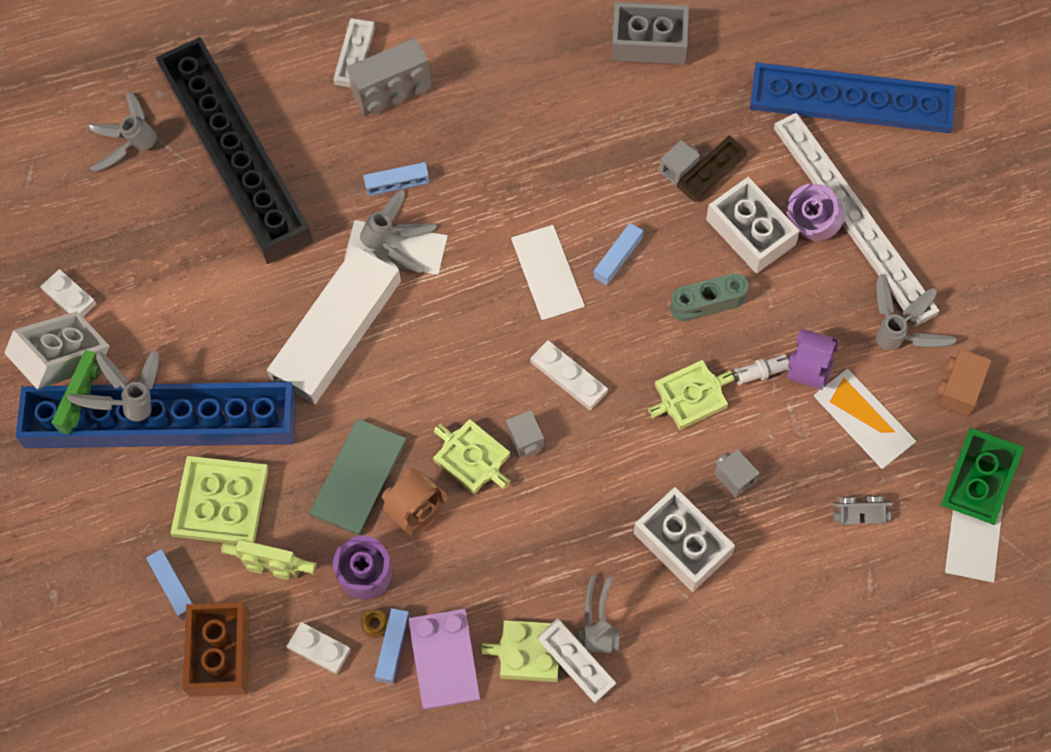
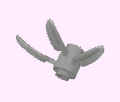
M127 92V103L131 115L124 118L120 125L91 123L88 125L89 129L97 134L119 138L122 133L128 140L126 144L118 147L108 156L91 166V171L97 172L115 164L126 155L127 152L125 150L132 144L141 151L147 150L155 144L157 133L145 122L146 117L142 106L133 93Z
M400 190L389 200L381 212H375L367 218L360 233V240L366 247L371 249H379L384 246L389 250L388 256L396 263L413 272L422 273L425 271L424 267L398 248H393L385 242L390 232H398V235L401 237H409L430 233L437 227L434 223L398 224L396 227H392L391 222L398 213L405 198L404 190Z
M879 275L877 279L879 313L885 314L886 317L883 319L876 334V341L881 348L889 351L896 350L901 346L903 340L913 341V345L916 347L930 348L945 347L956 342L957 339L955 337L924 333H914L913 336L906 335L908 331L906 322L908 320L914 322L928 308L936 296V288L927 290L903 311L905 317L890 315L894 313L888 281L885 275Z
M154 350L148 356L139 381L129 383L128 385H126L128 383L127 378L105 354L97 353L96 360L106 378L114 388H123L122 400H113L109 396L67 395L71 403L92 409L110 410L112 405H123L124 415L129 420H144L151 413L149 390L154 385L158 370V352Z
M593 574L589 581L585 599L587 624H584L583 630H578L577 639L589 653L611 654V651H618L619 628H612V625L605 621L607 597L614 577L607 578L602 589L598 610L600 622L592 624L591 601L597 577L596 574Z

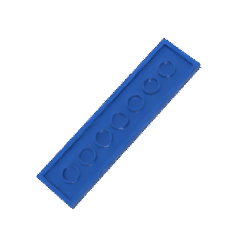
M756 62L750 110L790 115L797 113L798 116L950 134L953 128L955 86Z

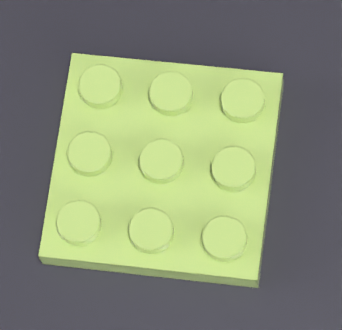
M187 456L170 533L172 537L222 543L225 541L232 544H237L239 539L255 543L268 476V465Z

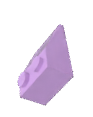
M466 609L409 618L423 710L479 701L480 696Z

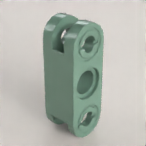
M735 273L680 287L672 294L670 313L673 318L683 322L738 308L745 302L749 287L748 281L742 275ZM710 295L715 299L707 300L703 296Z

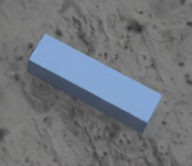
M425 162L363 175L368 196L429 184Z
M629 223L594 269L593 278L607 286L642 240L643 230Z
M161 549L146 559L178 617L183 620L186 618V604L193 603L167 556Z
M391 608L375 673L376 681L394 685L410 618L408 611Z

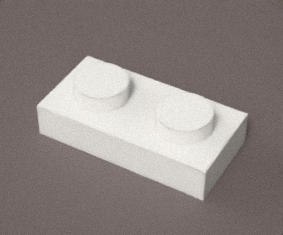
M60 269L40 286L68 314L77 311L84 317L97 305L92 297Z
M302 622L287 645V648L335 675L339 673L351 652L348 646Z

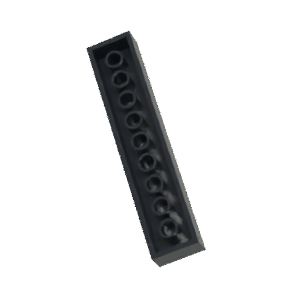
M201 37L155 57L166 83L266 263L269 264L312 243L313 238L307 222Z

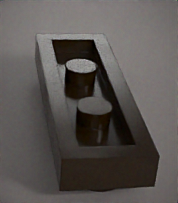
M730 135L727 136L677 182V188L696 203L747 156L748 150Z

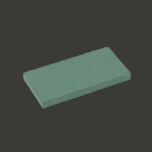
M356 419L310 511V515L361 536L407 442L406 438Z

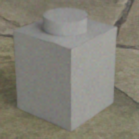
M680 140L660 159L659 172L677 186V182L699 163L700 155L692 145H687Z
M532 410L506 420L507 431L519 458L525 455L527 457L534 456L544 448V437Z
M738 449L731 454L726 452L716 461L717 466L714 475L735 498L739 497L757 482L759 472Z

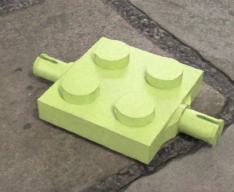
M703 360L655 381V387L661 396L662 402L649 407V414H651L652 418H655L667 412L673 418L679 430H682L727 409L728 403L722 394L721 386L734 381L733 374L731 375V371L715 377L708 370Z
M469 419L460 429L453 433L442 424H439L434 429V433L445 441L442 449L433 457L434 462L474 495L490 480H493L502 489L509 485L511 480L501 474L499 470L501 465L510 457V451Z
M239 539L237 545L224 541L221 548V553L240 558L248 571L261 574L263 571L272 572L273 576L283 580H289V577L298 579L300 571L314 574L317 566L316 562H309L295 557L291 551Z
M504 621L503 636L500 644L482 643V655H499L501 663L500 679L558 681V668L560 664L537 639V636L551 623Z

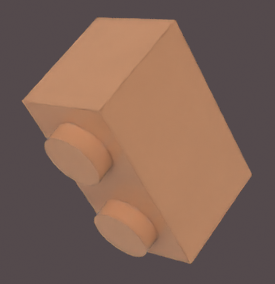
M963 349L958 351L956 357L950 356L945 371L949 372L947 380H941L937 390V394L941 395L938 405L969 416L976 405L991 360Z

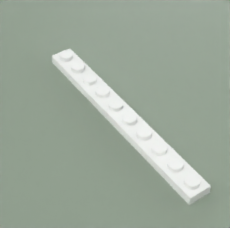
M794 113L775 123L774 130L811 182L829 187L839 198L844 207L845 221L842 225L878 275H885L891 294L901 308L905 310L926 291L798 114ZM932 301L928 308L912 323L916 327L937 316L939 309Z

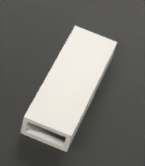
M355 246L268 367L267 372L271 381L292 382L296 395L315 405L401 282L398 267L390 261L384 262L378 259L368 249L361 250Z

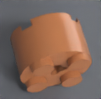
M409 468L395 486H390L384 491L382 499L385 501L383 511L407 534L413 535V530H416L418 533L423 531L438 517L440 511L437 508L440 502L445 504L447 495L423 472Z

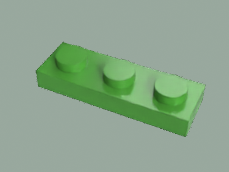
M84 351L51 423L59 433L69 435L80 419L82 406L71 403L67 395H91V386L94 380L101 374L102 370L96 360L95 352Z

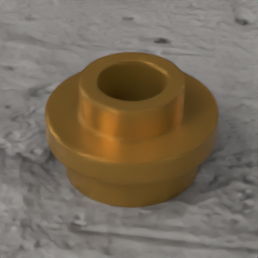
M371 609L361 618L362 631L369 637H380L385 634L389 619L382 610ZM373 620L380 621V625L377 628H371L370 623Z

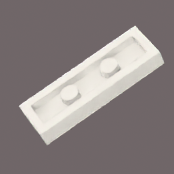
M350 18L333 79L334 85L351 87L347 67L367 58L375 30L374 22Z
M549 340L530 358V362L590 411L608 393L606 386Z
M559 618L537 636L540 643L594 703L616 684L614 679Z

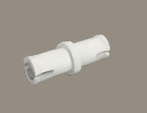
M785 354L768 360H756L754 364L735 368V380L738 385H742L756 379H768L770 375L788 371L790 369L788 367L789 360Z

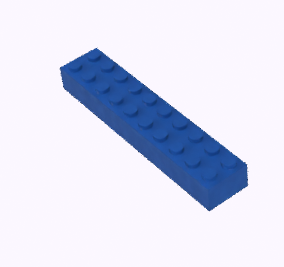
M292 382L154 384L152 389L149 390L151 413L146 419L141 421L129 420L124 415L123 405H112L110 410L82 407L77 426L72 428L69 435L59 433L51 422L68 386H46L40 389H36L35 386H21L15 436L24 448L294 444L296 392ZM113 385L91 386V395L109 396L113 400H122V387L114 388Z

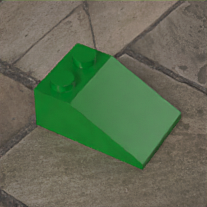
M969 426L941 506L995 525L1024 446Z

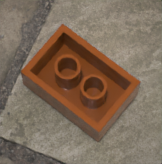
M244 602L186 604L183 690L189 697L247 695L249 610Z

